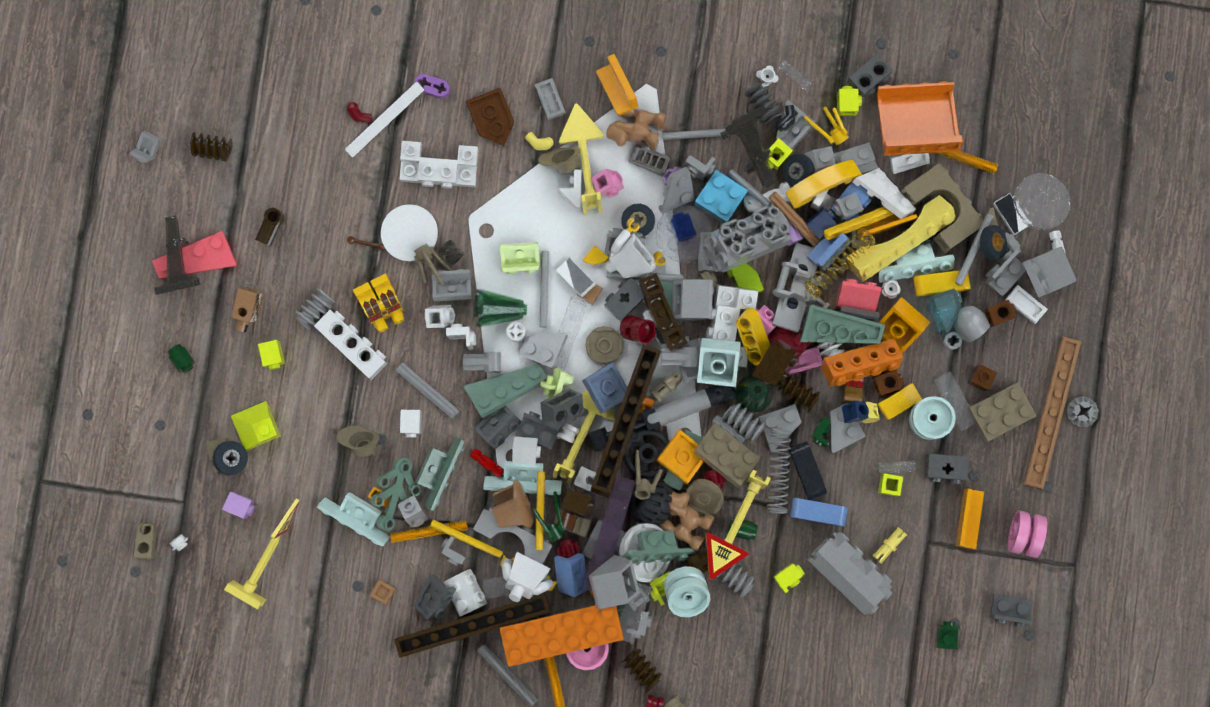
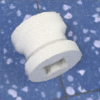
M512 322L508 325L506 333L511 341L520 342L526 336V329L520 322Z
M566 423L562 425V430L558 432L557 437L574 444V438L580 430Z

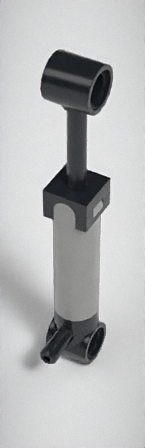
M711 386L642 412L643 419L636 422L634 430L644 426L647 427L648 431L657 429L668 423L735 399L738 395L732 386ZM606 427L588 433L594 452L604 449L607 445L611 431L607 432Z

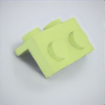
M538 242L500 244L501 272H506L507 274H514L517 271L532 273L540 269Z

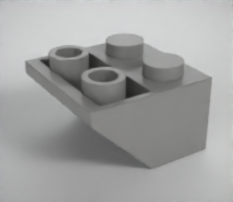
M713 280L673 281L672 314L675 320L691 322L712 318Z
M614 555L589 575L598 609L627 604L640 593L632 560Z

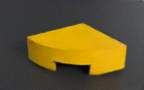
M594 246L582 261L587 264L598 265L605 263L609 257Z

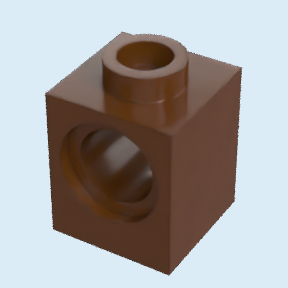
M1009 300L984 310L990 327L1016 318L1015 314H1017L1014 304L1010 303ZM999 308L1006 312L1005 318H1001L998 315Z
M979 364L975 366L967 384L984 392L988 391L997 372Z
M897 370L872 379L878 397L898 391L903 388L902 385L904 384L901 373L898 374ZM886 378L893 380L894 386L892 388H888L885 385Z

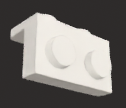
M451 324V328H446V336L450 340L466 339L467 348L473 350V345H476V333L474 334L470 327H464L462 324Z
M471 569L444 581L446 587L454 586L456 588L452 601L460 617L487 604L484 593L481 591Z

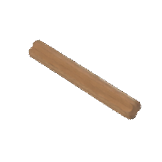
M773 192L768 197L769 200L782 211L792 225L815 248L821 241V238L819 239L803 219L777 192Z

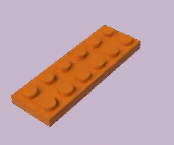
M595 605L500 628L508 667L624 640L616 606L598 609Z

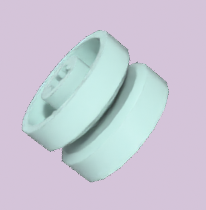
M936 396L924 398L914 404L909 414L910 428L914 434L926 440L939 439L950 433L956 419L951 404L945 399ZM930 415H933L935 421L930 420Z
M685 566L675 569L665 578L664 590L669 609L673 614L680 617L697 616L709 606L711 600L705 576L700 570Z

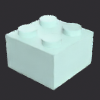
M702 338L697 383L736 387L741 342Z

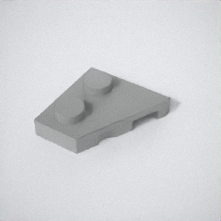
M787 100L785 106L794 104ZM795 105V124L786 131L778 130L776 140L779 138L792 150L813 128L804 119V116H807L815 123L813 119ZM785 109L782 118L786 116Z
M687 167L669 174L667 186L663 192L664 202L663 205H659V211L662 214L695 200L690 171Z
M848 403L830 411L832 454L866 437L858 422L844 423L842 406Z

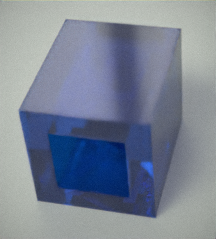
M680 212L673 215L669 223L677 244L695 238L697 234L689 213L684 214Z

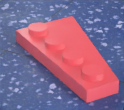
M223 231L152 261L159 279L220 270L228 267H238Z

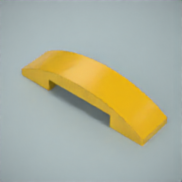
M854 160L844 161L805 178L786 191L785 194L793 208L796 209L810 202L812 197L843 182L846 185L854 181L862 173Z

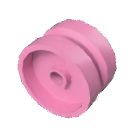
M1018 510L1013 517L1009 531L1008 551L1020 554L1024 550L1026 556L1038 558L1043 549L1047 533L1046 516L1035 514L1031 518L1028 512Z
M609 643L591 647V650L588 652L582 649L566 653L570 663L576 668L593 670L601 666L606 660L609 652Z

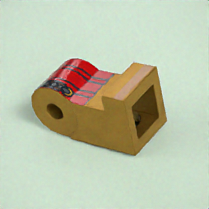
M864 378L859 381L852 380L844 384L842 402L862 401Z

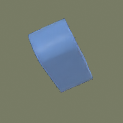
M793 498L790 517L845 527L848 507Z

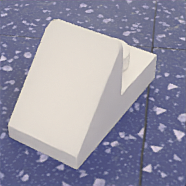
M574 169V175H570V186L574 187L558 188V190L577 211H581L582 170Z

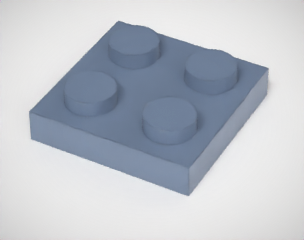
M614 362L582 380L600 414L605 413L622 402L627 390V386Z

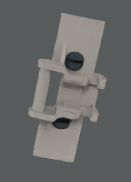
M796 242L791 261L781 263L782 270L777 287L773 291V295L779 297V302L772 325L798 333L806 305H813L817 298L815 295L816 288L820 285L822 277L817 276V278H814L817 265L808 258V254L814 249L813 247ZM788 274L794 277L790 292L784 290Z

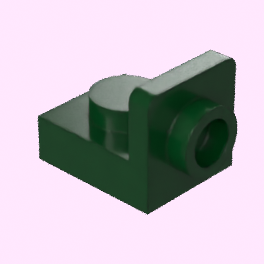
M825 416L822 417L810 436L813 438L812 442L821 448L823 445L828 447L830 442L821 437L822 434L826 436L831 428L829 425L831 420Z
M943 621V625H938L937 648L958 649V630H960V626L955 625V622Z

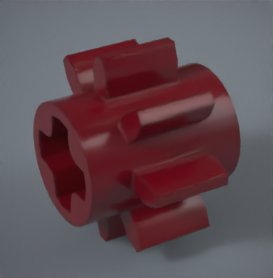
M715 470L705 472L706 477L701 478L713 482L720 489L723 488L722 483L727 482Z
M573 539L560 542V548L556 549L558 556L567 559L581 551L578 542L574 543Z

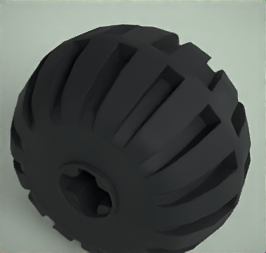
M648 479L652 485L654 479ZM659 480L655 492L650 493L648 499H639L634 494L631 502V512L634 518L639 523H649L657 526L663 524L670 516L669 503H672V497L669 495H672V488L664 481Z

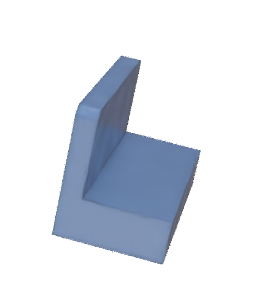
M843 233L829 241L824 237L808 254V258L825 271L850 244V241Z
M577 553L568 559L561 556L554 557L558 591L572 597L587 591L588 583L584 554Z

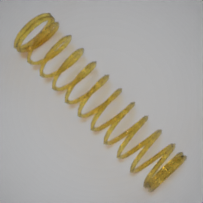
M860 228L857 231V235L852 236V241H847L846 246H842L841 251L836 252V256H831V261H826L825 266H821L820 271L815 272V277H810L809 281L804 283L806 290L812 296L819 298L822 295V291L811 282L812 278L816 279L823 289L828 290L826 284L817 278V273H820L829 284L833 285V281L826 274L822 273V268H826L829 274L838 280L837 274L827 267V263H831L838 273L844 274L843 270L832 261L833 257L837 258L838 262L845 269H849L847 263L838 257V252H841L849 263L854 264V260L847 253L843 252V247H846L853 257L859 259L858 253L848 247L849 242H852L860 253L865 254L864 249L853 241L854 237H858L861 244L867 249H870V245L875 244V239L869 231ZM862 232L867 234L872 240V242L866 239L863 236ZM808 285H810L817 292V294L814 293Z

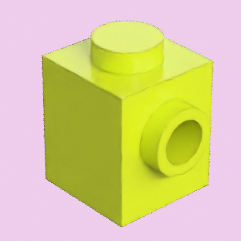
M844 86L837 93V112L839 116H856L859 112V106L862 105V95H858V89H853L852 86Z

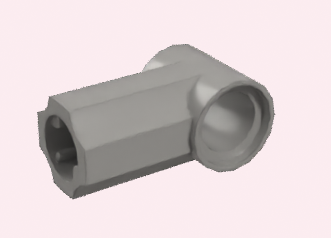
M682 347V349L671 351L669 349H661V365L699 367V348Z
M501 353L464 354L463 370L500 373Z

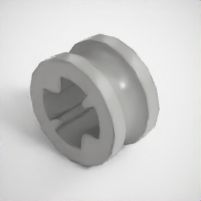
M956 332L948 333L943 339L944 346L949 350L958 348L962 343V338ZM952 336L957 339V343L953 344V346L948 343V339Z

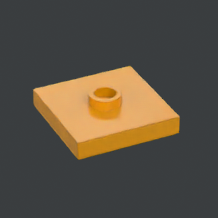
M680 429L675 433L656 460L685 484L689 483L704 462L693 453L698 443Z

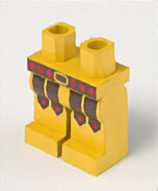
M386 273L370 281L379 299H377L368 282L353 289L369 322L375 326L379 333L389 329L385 320L392 317L395 325L405 321L402 313L404 310Z

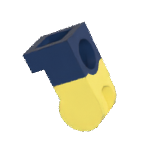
M853 401L842 406L844 423H873L880 420L876 403Z

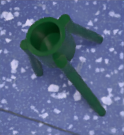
M556 491L553 494L558 525L554 522L546 526L535 508L532 509L543 527L549 542L563 537L562 531L565 530Z

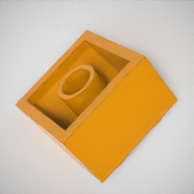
M901 297L878 323L885 325L882 340L895 339L901 353H903L922 334L930 321Z

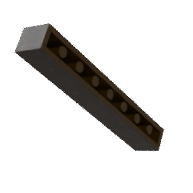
M644 344L641 348L590 491L606 498H609L659 361L661 350Z
M546 593L532 596L530 599H522L519 602H512L395 638L394 641L399 658L549 613L551 609Z

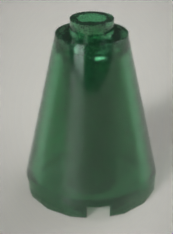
M484 289L476 290L479 294L475 295L474 317H478V322H475L476 327L523 319V315H527V304H524V301Z
M752 375L742 378L736 387L737 403H741L740 407L742 409L746 407L748 412H761L773 400L772 385ZM754 388L758 389L760 393H755Z

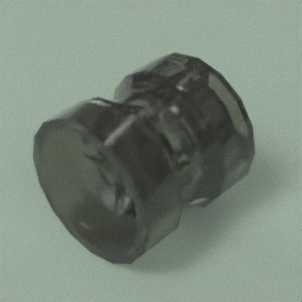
M452 240L447 241L438 250V253L441 257L447 259L446 262L450 266L457 263L464 255L461 249L455 247V243Z

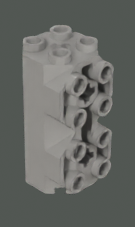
M765 206L755 210L751 216L745 219H734L722 224L718 230L708 234L702 249L704 254L710 259L714 271H722L724 273L786 246L791 240V234H787L790 224L782 211L777 207Z
M833 532L830 534L833 538H826L812 552L813 558L808 557L807 561L863 615H872L879 608L877 604L881 600L886 601L892 595L890 591L892 580L886 574L879 573L876 570L878 567L870 559L864 560L861 557L864 553L857 546H851L848 543L849 538L845 534Z

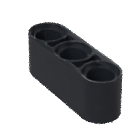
M805 441L790 447L791 458L808 500L827 494L824 481L808 442Z

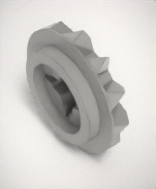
M1080 396L1069 403L1067 415L1074 425L1087 427L1098 419L1099 410L1091 398ZM1080 407H1089L1088 411L1086 412L1087 417H1085V415L1077 416L1081 411Z

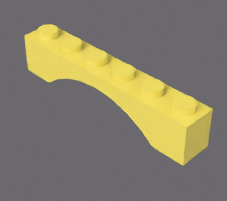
M940 195L924 205L918 219L904 233L882 244L861 247L847 256L846 259L850 270L864 282L955 221L956 216L953 206Z

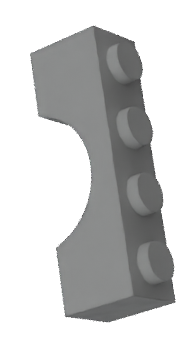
M491 507L489 510L483 509L473 530L488 538H493L501 532L516 534L524 544V556L542 565L553 546L548 538L543 536V550H535L536 536L533 535L534 530L525 526L523 528L518 526L499 527Z

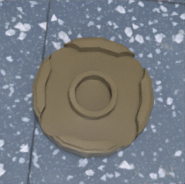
M603 326L594 329L586 339L587 355L597 364L607 365L615 362L623 351L622 337L611 327Z
M695 480L686 490L690 497L689 506L701 515L716 514L723 506L724 497L722 491L709 480Z

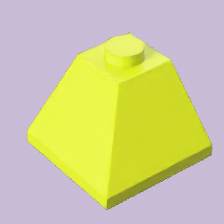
M267 401L231 416L246 451L281 437Z

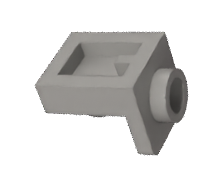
M856 192L842 199H836L833 206L836 215L840 216L842 220L864 210Z

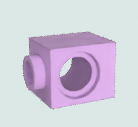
M230 492L222 510L247 519L248 516H252L255 510V501L235 492Z

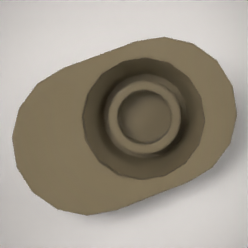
M580 148L552 149L543 153L538 161L543 166H553L561 174L574 172V169H581L578 157Z
M348 426L338 432V442L350 448L355 456L374 457L376 455L375 450L380 438L378 433L360 426Z

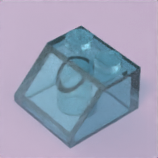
M955 288L933 295L927 300L939 336L951 330L961 308L962 298Z

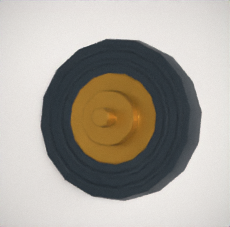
M997 225L987 226L981 232L980 245L986 258L997 260L1003 258L1006 254V235L1002 228Z

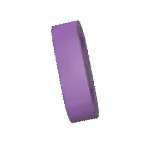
M421 74L415 79V82L418 83L426 79L427 83L431 85V87L424 85L422 93L441 99L446 98L450 94L449 84L442 79L426 74ZM444 85L446 91H442L440 94L434 86L441 87Z

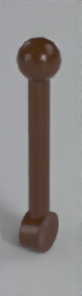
M353 236L347 238L349 244L358 243L379 248L381 251L386 249L383 243L375 244L357 240Z

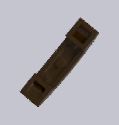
M657 273L640 279V288L649 313L669 351L688 344L663 294L664 289Z

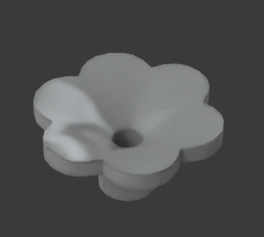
M1006 232L1007 251L1011 250L1013 252L1018 249L1021 252L1019 242L1012 234Z

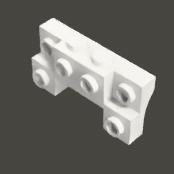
M402 141L399 178L401 182L422 183V186L433 187V184L447 189H451L452 186L476 188L478 147L459 145L458 160L421 157V142Z
M717 284L711 324L707 328L706 338L735 342L737 333L736 320L739 318L740 309H756L758 291ZM740 346L738 366L746 367L748 357L744 346Z

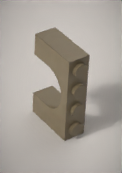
M939 163L904 187L900 192L913 206L930 195H940L950 201L954 208L956 220L933 238L945 254L979 230L983 223V217L972 207L970 199L965 197L960 191V186L951 179L948 170Z

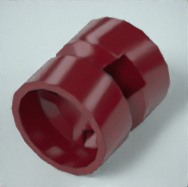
M628 315L621 321L620 334L626 340L648 344L655 337L656 327L654 322L649 319Z

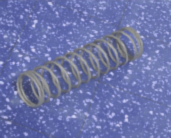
M771 429V433H776L771 434V437L782 438L788 441L771 442L770 444L787 448L770 450V452L788 456L771 457L769 459L788 464L770 465V468L786 470L787 472L769 473L771 476L786 478L785 480L769 481V483L787 487L770 488L768 491L787 495L768 496L767 498L781 500L785 501V503L768 504L767 506L777 508H767V512L784 514L788 513V509L778 505L787 504L788 501L781 499V497H786L789 494L780 490L787 489L789 486L778 482L788 481L789 478L778 474L790 472L788 469L781 468L782 466H788L790 463L780 460L789 458L790 455L778 451L791 449L787 445L779 444L791 441L789 438L781 437L782 435L791 434V430Z

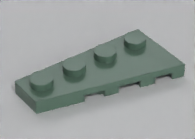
M810 304L800 342L880 344L885 325Z
M538 363L463 387L481 418H484L538 388L541 381H547V375Z

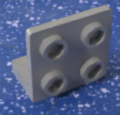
M1062 247L1023 262L1038 298L1077 281Z
M1018 249L1013 252L1009 250L1003 258L999 259L1000 265L997 264L995 267H992L985 275L988 278L984 283L1000 297L1026 271L1024 264L1015 257L1020 252Z

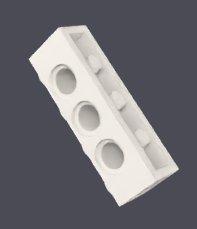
M329 310L314 327L372 380L388 364L384 361L386 356L379 350L375 352L371 348L372 343L366 337L361 339L357 335L359 331L351 323L347 326L343 322L345 318L338 311L334 313ZM337 326L343 327V332L340 335L334 334V329ZM350 339L357 340V345L354 348L348 347ZM370 352V359L365 362L362 361V354Z

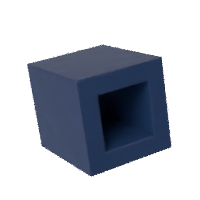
M821 207L806 221V224L820 239L824 236V230L837 224L834 219L836 215L831 209L828 208L826 210L824 207Z

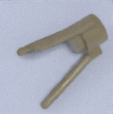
M427 243L414 250L416 254L414 258L418 264L423 282L427 283L421 260L423 263H428L439 283L443 284L439 273L430 259L434 256L447 271L453 270L435 252L433 247H429Z
M636 450L635 496L644 500L650 497V493L655 492L663 470L659 469L652 485L649 480L641 479L639 451Z

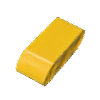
M960 270L915 276L913 280L916 296L970 290L969 273H967L962 286L955 284Z
M747 308L736 320V326L749 361L753 365L758 366L770 347V343L760 314L754 308Z

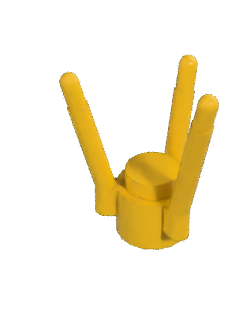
M823 107L834 127L830 131L831 136L807 116H804V119L821 133L830 144L834 142L837 146L849 138L836 108L832 110L837 123L827 107Z

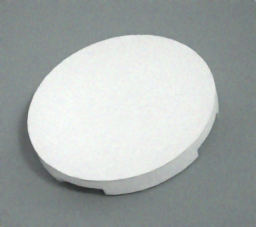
M402 205L393 209L385 217L381 227V239L386 250L396 259L416 261L414 250L426 243L429 247L435 248L438 239V227L435 219L426 209L417 205Z
M649 523L633 526L626 532L621 541L619 556H623L628 551L641 550L637 534L640 532L663 530L659 526ZM656 560L651 563H645V561L634 563L633 567L637 581L651 582L660 575H663L670 561L661 562V560Z

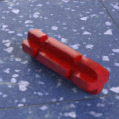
M474 449L471 452L470 457L478 461L489 472L492 471V474L496 477L502 476L504 469L499 465L497 466L493 460L486 455H482V452L478 449Z

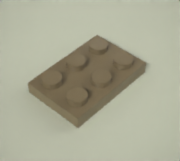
M1019 382L967 408L985 443L1036 417Z
M716 422L712 424L693 451L696 456L737 488L741 487L760 459V457Z

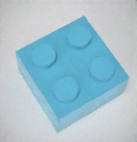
M715 170L696 199L694 206L724 224L729 222L747 195L748 190Z

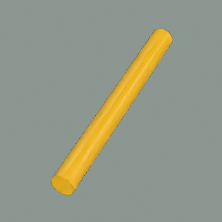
M537 472L536 510L544 521L545 472ZM536 518L535 550H543L544 529Z
M432 520L430 527L495 557L501 558L503 551L436 520Z

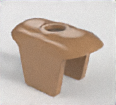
M514 479L511 486L493 493L496 507L492 508V513L499 527L524 525L529 529L532 527L534 513L527 494L518 480Z

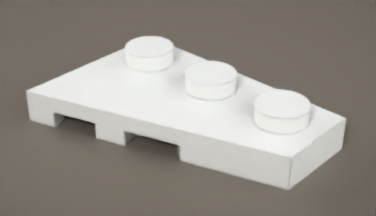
M880 168L856 177L853 181L855 185H862L868 190L867 194L871 197H878L882 201V205L900 219L913 214L916 210Z

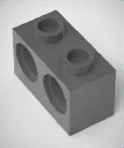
M877 53L852 74L847 83L853 89H858V95H862V98L866 95L870 97L877 90L875 88L880 83L884 85L891 78L889 75L893 70ZM880 68L883 74L877 75L873 69ZM866 80L868 87H862L859 81Z
M570 388L540 402L542 423L554 429L560 428L562 425L584 415L583 395Z

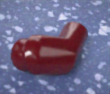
M355 102L348 104L347 113L353 121L372 122V114L361 113L358 109V104Z

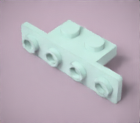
M930 243L918 245L904 256L895 260L896 265L887 266L878 272V280L882 283L954 269L955 258L953 254L935 258Z
M505 461L504 477L485 476L483 489L499 491L511 486L513 480L516 479L522 484L526 493L535 494L537 493V472H543V463L525 465L512 464V461ZM545 480V494L554 495V491L557 492V495L561 494L562 481Z
M350 492L345 496L341 506L327 498H324L317 506L324 514L332 516L339 523L347 525L355 530L357 534L367 537L376 545L384 546L390 538L388 534L374 527L382 511Z

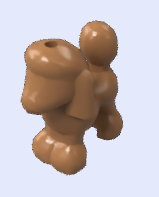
M634 109L620 115L626 119L635 118L634 123L629 124L624 121H615L607 128L606 137L615 141L618 146L625 145L626 141H644L649 149L656 150L659 143V134L650 132L649 125L653 124L655 128L663 131L666 124V114L663 112L650 113L643 109Z
M672 492V495H669L672 497V503H669L670 514L679 516L680 524L674 526L667 519L663 524H659V527L663 531H674L675 538L685 541L692 549L698 551L705 538L699 535L693 536L691 531L698 526L708 530L712 526L715 517L713 515L700 516L694 508L688 505L690 497L687 492L682 494Z

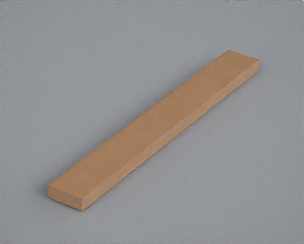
M1064 336L1061 337L1024 485L1044 489L1081 341Z

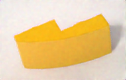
M911 383L878 403V406L885 418L890 420L921 401L922 398L914 384Z

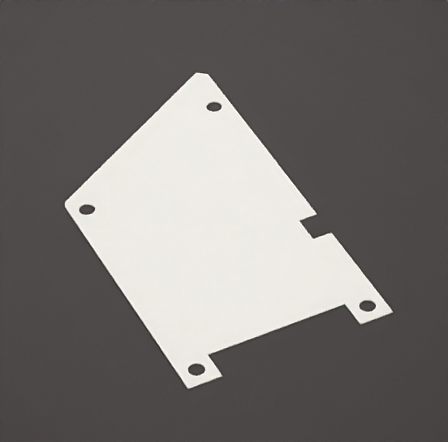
M645 84L634 93L639 106L636 110L643 109L650 113H660L657 89ZM613 108L594 122L604 134V138L586 141L591 177L604 169L618 171L623 179L624 189L620 190L618 195L612 198L601 196L603 213H599L598 208L587 209L588 215H584L582 199L581 211H577L559 193L558 188L574 187L570 186V175H574V172L561 174L553 166H543L539 163L470 215L469 230L484 352L501 353V372L486 373L487 379L538 364L519 355L526 337L565 333L569 336L555 367L571 374L574 379L571 386L563 385L562 391L569 388L581 394L587 391L582 380L606 365L597 364L590 359L586 352V339L594 329L603 326L611 327L620 334L621 322L605 308L604 304L606 301L604 300L612 292L615 294L619 290L618 286L624 279L607 278L606 262L591 265L582 260L594 246L605 254L607 232L612 230V228L623 229L621 217L623 211L628 206L641 203L647 205L655 215L653 230L644 236L646 237L645 248L652 256L655 252L660 251L666 262L662 266L657 264L656 268L650 273L681 275L673 212L671 210L662 214L659 211V205H663L665 198L663 192L666 185H664L663 177L629 162L636 144L649 149L647 143L626 141L625 145L618 146L615 141L606 137L607 128L611 123L624 121L625 123L632 124L635 122V118L626 119L618 116ZM650 124L649 130L659 134L657 149L653 151L665 155L662 131L655 128L653 124ZM578 142L567 143L561 148L579 147ZM639 151L635 160L639 161L643 152ZM579 153V154H578V157H579L580 165H581V169H580V170H582V192H581V195H583L584 192L586 191V188H585L584 175H583V169H582V163H581V156H580V153ZM646 154L643 163L647 162L649 158L648 154ZM653 157L651 160V166L654 165V162L656 160L655 157ZM662 160L659 161L656 168L660 169L663 163ZM635 216V220L633 223H639V225H641V221H643V218ZM486 223L494 228V233L489 238H483L479 234L480 226ZM538 242L539 270L532 273L517 271L514 274L501 272L500 244ZM542 251H549L547 327H540ZM569 257L595 284L603 288L593 305L577 296V292L556 271ZM621 295V302H629V296L626 295L624 297L623 295ZM645 300L629 315L644 318L642 313L648 310ZM512 322H520L526 329V336L520 342H513L507 336V327ZM622 337L623 351L614 364L628 387L643 344L626 340ZM655 337L650 343L644 344L658 350L668 349L666 345L661 347ZM661 354L646 397L655 400L652 408L696 393L695 381L692 380L684 383L682 378L676 390L664 397L661 404L654 398L649 390L655 389L664 377L678 372L682 378L678 365H661ZM540 364L547 377L548 375L553 376L554 369ZM539 386L505 406L521 421L524 412L529 414L530 411L539 414V419L542 420L540 402L546 400L548 395L543 394L545 388ZM622 402L613 407L615 420ZM584 409V415L567 424L580 430L588 410ZM699 412L663 425L667 426L669 441L681 428H688L692 433L702 437ZM642 414L639 415L637 421L643 419ZM596 415L588 433L606 427L607 432H610L615 420L612 422ZM517 430L512 432L505 439V442L495 449L497 466L499 465L503 469L504 463L507 461L506 453L513 449L514 437H521L516 435Z

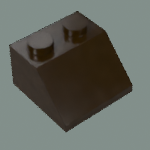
M780 339L772 342L752 376L774 386L779 383L783 384L789 375L786 373L789 367L793 368L799 359L797 357L799 351Z

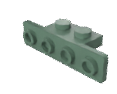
M455 437L448 454L432 447L430 448L415 483L431 489L424 508L433 512L438 507L441 493L448 485L449 475L456 467V459L464 449V440Z
M649 531L637 534L641 550L628 551L621 557L632 560L633 564L639 561L651 563L656 560L668 562L673 559L685 561L694 553V549H678L674 531Z

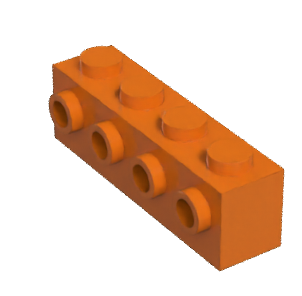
M895 339L880 342V344H872L825 357L821 370L830 387L835 385L841 386L852 380L859 381L870 375L877 376L888 370L895 371L900 367L904 357Z

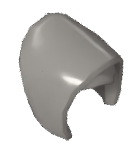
M965 306L958 309L952 318L956 333L966 342L978 339L990 327L985 314L974 306Z

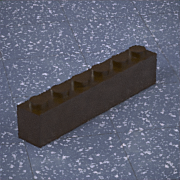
M568 488L561 508L587 517V514H592L595 503L592 501L591 496Z

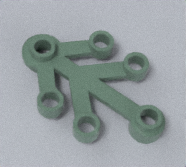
M406 457L397 459L393 464V469L385 475H380L376 480V484L379 487L386 489L372 496V505L381 507L384 504V500L390 496L386 514L381 515L377 520L378 528L384 531H390L395 526L393 515L398 498L400 502L408 499L402 486L403 480H405L408 486L409 495L418 496L421 493L420 486L414 483L410 474L412 463ZM396 477L394 484L389 486L390 480Z

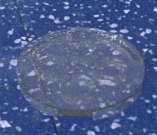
M1037 173L1028 176L1019 183L1014 192V209H1016L1018 215L1023 220L1022 222L1033 229L1049 230L1058 226L1066 219L1070 210L1071 201L1067 188L1059 179L1049 174Z
M682 205L664 213L660 217L656 226L655 238L659 249L667 257L676 262L686 263L698 259L699 233L713 231L708 217L701 210L692 206ZM685 222L690 235L687 234L686 230L682 229V236L679 238L681 228L675 225L685 228Z

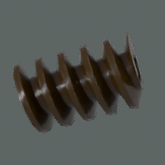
M195 132L192 133L190 139L192 156L196 157L199 154L201 158L205 156L208 159L214 157L215 160H220L221 158L222 161L226 162L231 155L233 147L231 138L226 143L225 137L219 142L218 136H215L212 141L209 134L204 139L203 133H200L198 138H196Z
M792 373L780 385L777 391L783 389L782 396L789 393V401L795 397V405L802 402L800 409L808 407V414L819 400L820 392L817 391L812 394L813 387L806 389L807 383L804 382L800 385L801 378L793 380L795 374Z
M639 648L632 651L620 663L627 662L624 668H632L629 674H637L634 680L638 681L641 679L642 682L639 686L643 687L646 685L647 688L644 692L647 693L660 681L659 679L662 674L660 672L654 674L657 668L655 666L649 668L651 661L644 662L646 655L639 656L641 652Z

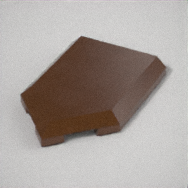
M501 88L465 101L479 136L504 146L514 125V119Z

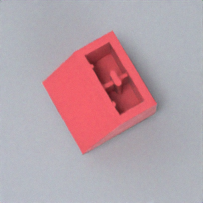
M846 279V281H843L838 286L835 309H841V306L876 311L881 287H877V284L872 282L859 284L857 280Z

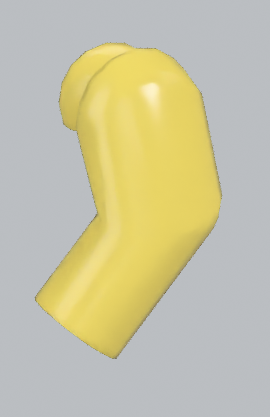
M532 132L525 136V139L537 151L548 150L554 144L552 138L538 139Z

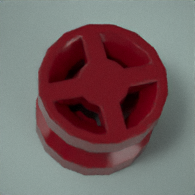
M648 694L646 707H662L664 698H654L653 695Z

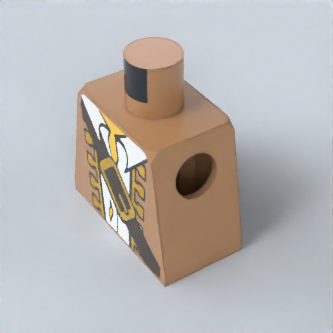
M249 287L238 288L232 312V318L238 319L236 330L247 332L249 323L257 321L266 292Z

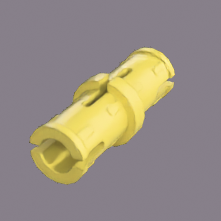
M897 527L895 532L887 540L883 541L884 544L872 556L882 564L892 551L895 552L897 550L896 547L907 534Z

